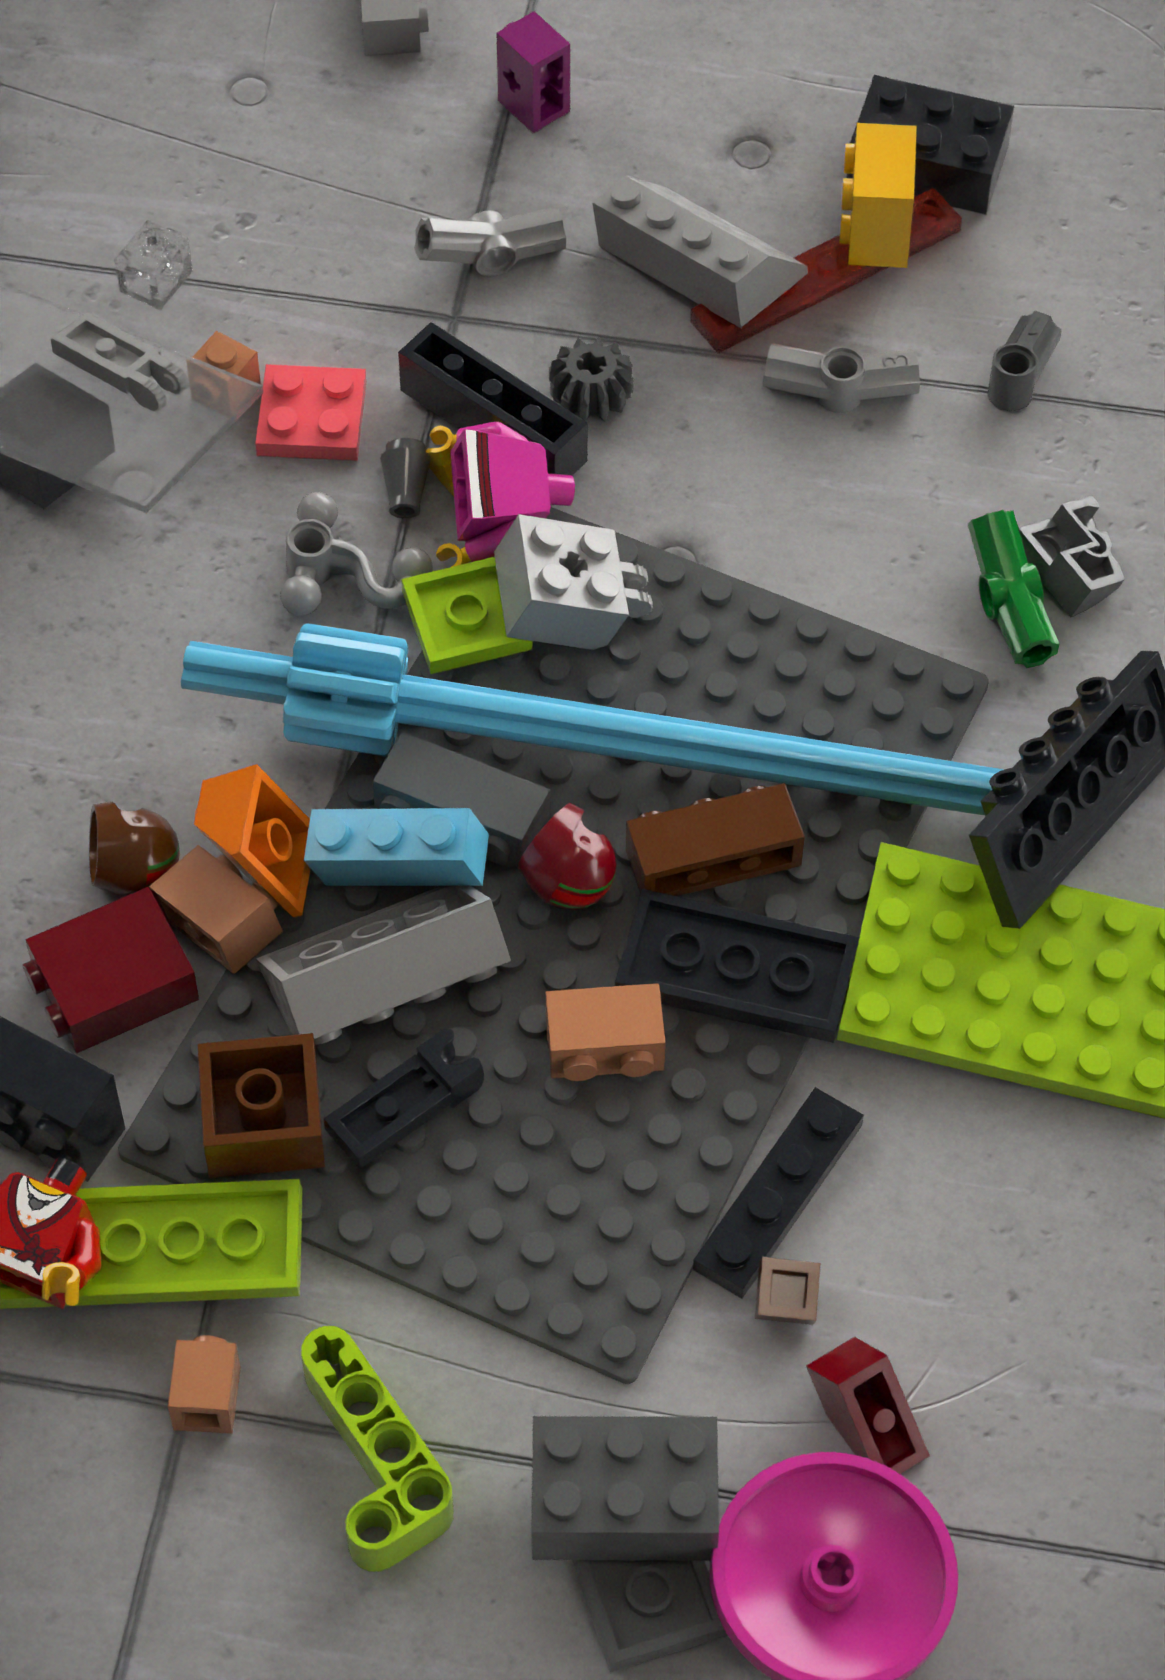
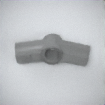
M549 208L509 218H503L500 213L492 210L476 213L468 218L467 221L421 218L415 229L416 243L414 249L419 260L475 264L478 273L487 277L505 274L514 267L519 259L566 249V234L563 219L558 208Z
M772 344L770 345L766 360L763 387L817 397L825 409L834 413H846L853 411L865 399L919 394V363L916 351L913 350L862 355L851 347L837 346L830 348L823 354Z

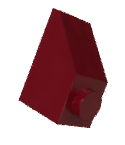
M853 1337L806 1365L827 1417L855 1455L879 1462L899 1474H902L930 1456L887 1354Z

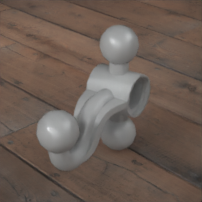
M313 492L302 498L297 508L299 521L294 523L286 534V572L289 579L286 580L281 589L280 599L289 613L297 616L309 615L317 609L321 602L322 593L319 585L324 584L331 575L347 574L355 576L362 596L372 605L384 609L398 608L406 605L402 593L401 579L432 572L433 564L431 558L424 550L416 547L405 548L397 553L392 563V572L399 584L393 588L382 587L377 580L373 565L358 547L333 539L329 528L334 525L338 516V508L335 501L325 493Z

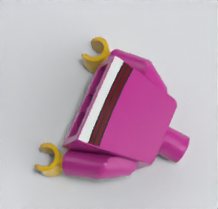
M491 422L459 428L455 435L445 426L439 425L431 430L429 436L435 445L445 444L440 448L428 450L431 459L439 466L452 464L458 541H466L465 547L461 549L451 543L441 545L436 552V557L440 561L457 557V561L453 565L457 566L469 563L470 561L474 562L495 557V549L518 514L546 519L550 513L551 505H572L575 495L573 476L548 474L546 449L539 443L528 441L527 438L503 423Z

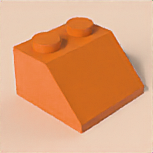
M258 764L203 780L198 806L195 811L194 825L252 883L256 882L293 918L303 915L311 870L304 861L310 818Z

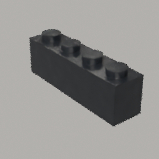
M430 322L398 352L400 391L456 428L501 422L527 438L528 441L539 443L546 449L548 474L573 476L587 462V422L433 322Z

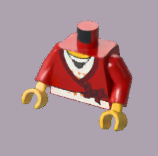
M57 1158L43 1182L20 1172H14L9 1174L3 1183L0 1184V1283L60 1309H63L65 1305H77L79 1291L102 1267L99 1228L94 1223L87 1203L76 1196L87 1177V1173L77 1164L64 1158Z

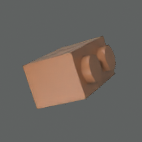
M200 845L192 849L149 886L166 920L233 974L239 971L283 932L274 912V909L278 906L276 900L256 882L252 885L246 882L237 867L226 856L220 855L215 858Z
M659 983L546 991V1027L551 1078L585 1081L596 1075L622 1073L629 1077H641L650 1074L652 1071L664 1070L666 1043Z

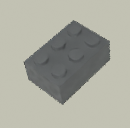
M533 1416L532 1560L710 1561L713 1548H718L717 1417Z

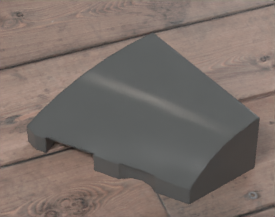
M1093 496L1062 504L1052 518L1019 528L1028 564L1033 563L1043 585L1070 617L1076 616L1104 600L1118 589L1125 580L1119 563L1111 554L1112 542L1108 532L1097 530L1093 516L1099 509V505Z

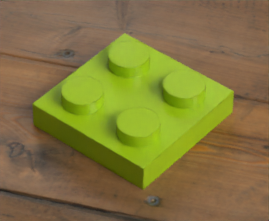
M495 557L401 579L402 593L430 674L533 650V641L506 637Z

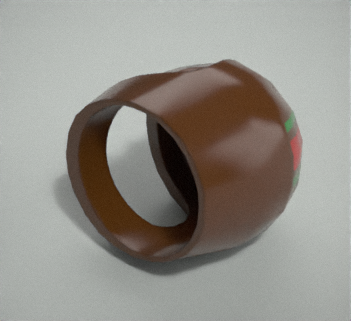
M113 802L93 804L89 825V868L93 886L127 896L152 885L179 861L180 850L177 834L168 821L156 812L144 808L136 811H125L119 809Z

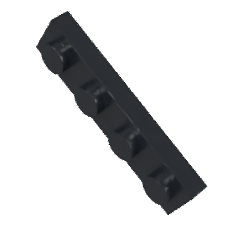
M815 1087L694 1258L693 1270L743 1299L758 1277L760 1259L762 1257H772L862 1127L864 1115Z

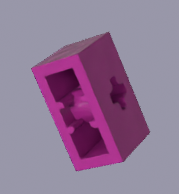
M535 11L507 24L502 30L496 33L498 101L532 133H535L570 112V43Z

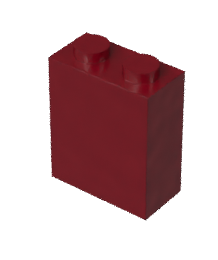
M149 886L25 939L31 961L22 965L28 982L36 995L45 991L51 1005L45 1007L49 1023L57 1038L67 1035L76 1054L199 1000L195 972Z

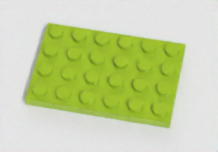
M884 842L880 843L860 930L859 945L836 1040L1165 1119V909L1060 884L1020 929L1002 927L980 865Z

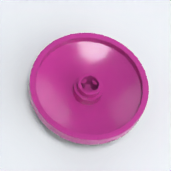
M838 1452L802 1454L775 1463L758 1473L740 1489L728 1505L719 1524L718 1548H713L710 1556V1588L719 1620L740 1653L754 1667L772 1680H904L919 1669L932 1655L951 1621L958 1593L957 1558L948 1529L940 1514L928 1498L908 1479L879 1462L853 1454Z

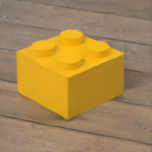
M857 123L855 144H845L844 173L853 174V178H843L841 208L842 210H851V215L841 214L839 244L849 245L848 265L907 268L914 202L917 126Z

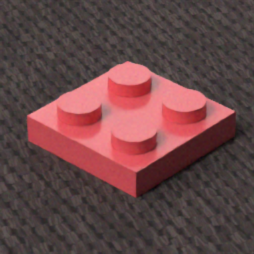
M266 364L255 442L257 456L358 461L367 382L366 369Z

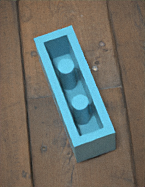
M470 808L311 809L304 861L326 886H483L489 833Z

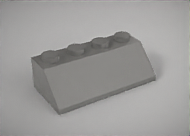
M625 176L592 202L599 247L740 328L808 274V268L805 264L664 186Z
M440 886L258 957L256 960L289 1031L293 1035L313 1033L314 1043L317 1045L336 1039L342 1034L341 1028L361 1020L364 1024L382 1021L394 1013V1007L412 1000L415 1003H424L437 999L445 994V987L464 979L470 983L487 979L497 972V966L511 961L491 899L472 886Z

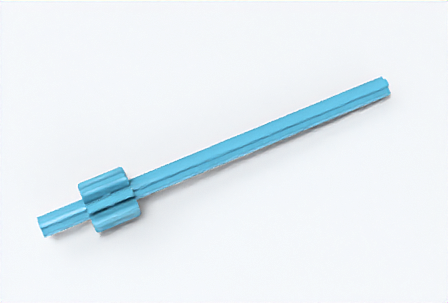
M308 623L304 624L297 634L293 647V657L190 641L189 646H186L183 659L182 689L283 704V733L288 741L379 756H387L390 753L392 746L395 744L398 723L983 816H985L980 801L992 790L989 780L994 774L1004 770L407 675L409 648L406 640L403 638Z

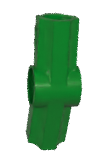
M1000 510L972 519L967 525L981 571L978 587L984 612L990 620L997 619L1015 664H1022L1026 668L1043 665L1050 657L1058 654L1060 643L1043 606L1044 592L1039 572L1033 563L1028 564L1014 511Z

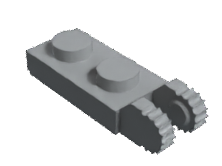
M86 312L50 339L52 353L126 394L131 393L139 405L149 408L150 411L158 412L166 406V400L168 399L163 390L180 395L189 387L188 383L190 382L185 374L186 372L181 367H178L177 364L174 365L172 361L161 356L160 351L89 312ZM153 376L155 381L152 382L149 377Z

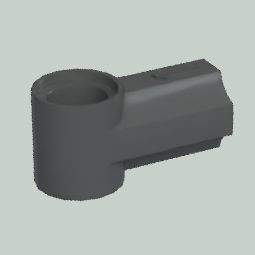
M1034 311L1028 316L1022 315L1006 344L994 352L988 388L989 400L994 406L1002 410L1017 411L1031 403L1034 385L1061 337V328L1055 325L1051 316L1038 311Z

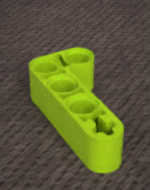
M322 1326L311 1331L301 1345L304 1378L308 1389L377 1488L375 1492L357 1502L350 1509L346 1517V1535L352 1561L360 1568L369 1572H381L391 1568L434 1541L450 1528L454 1517L452 1485L447 1474L351 1336L336 1326ZM330 1363L333 1365L340 1363L342 1379L337 1382L336 1372ZM357 1402H368L375 1406L370 1413L365 1415H353L347 1411L352 1404ZM390 1448H400L408 1453L403 1460L396 1463H388L379 1458L383 1451ZM422 1495H432L441 1501L438 1506L431 1510H419L411 1505L417 1497ZM371 1527H381L389 1532V1535L378 1543H368L359 1537L363 1531Z

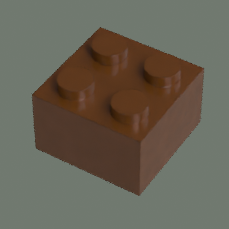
M313 1033L198 1044L203 1146L209 1178L325 1168L318 1069Z

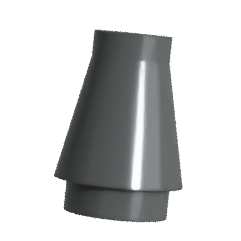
M398 438L391 440L386 444L385 452L380 456L389 498V512L398 518H413L420 513V502L431 457L426 452V445L417 439Z

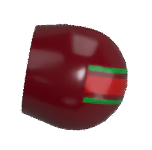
M572 803L562 807L534 837L521 856L518 868L531 889L545 903L560 909L574 911L587 908L604 897L615 879L617 864L615 852L609 839L604 834H597L588 830L582 822V815L585 810Z

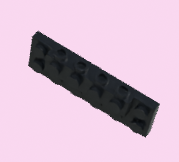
M1140 651L1114 680H1107L1105 677H1092L1082 681L1076 687L1078 698L1070 707L1060 708L1049 715L1047 720L1050 728L1041 737L1030 739L1020 746L1019 754L1021 759L1012 768L1001 770L990 778L989 783L992 790L980 801L985 818L969 834V838L1002 927L1020 929L1164 769L1165 669L1159 651Z

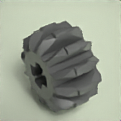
M599 336L593 344H585L580 338H577L574 348L561 346L557 359L553 360L549 367L550 394L553 401L561 404L562 407L572 413L579 412L584 421L590 415H597L605 422L609 415V410L622 413L626 399L631 398V393L634 389L630 357L621 355L618 343L604 347Z

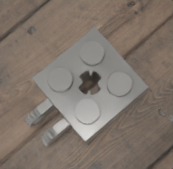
M518 514L494 551L506 637L595 650L609 644L628 616L638 618L649 615L648 613L652 612L653 603L651 595H648V592H638L639 589H644V586L649 582L646 568L638 564L633 565V563L620 561L615 530Z

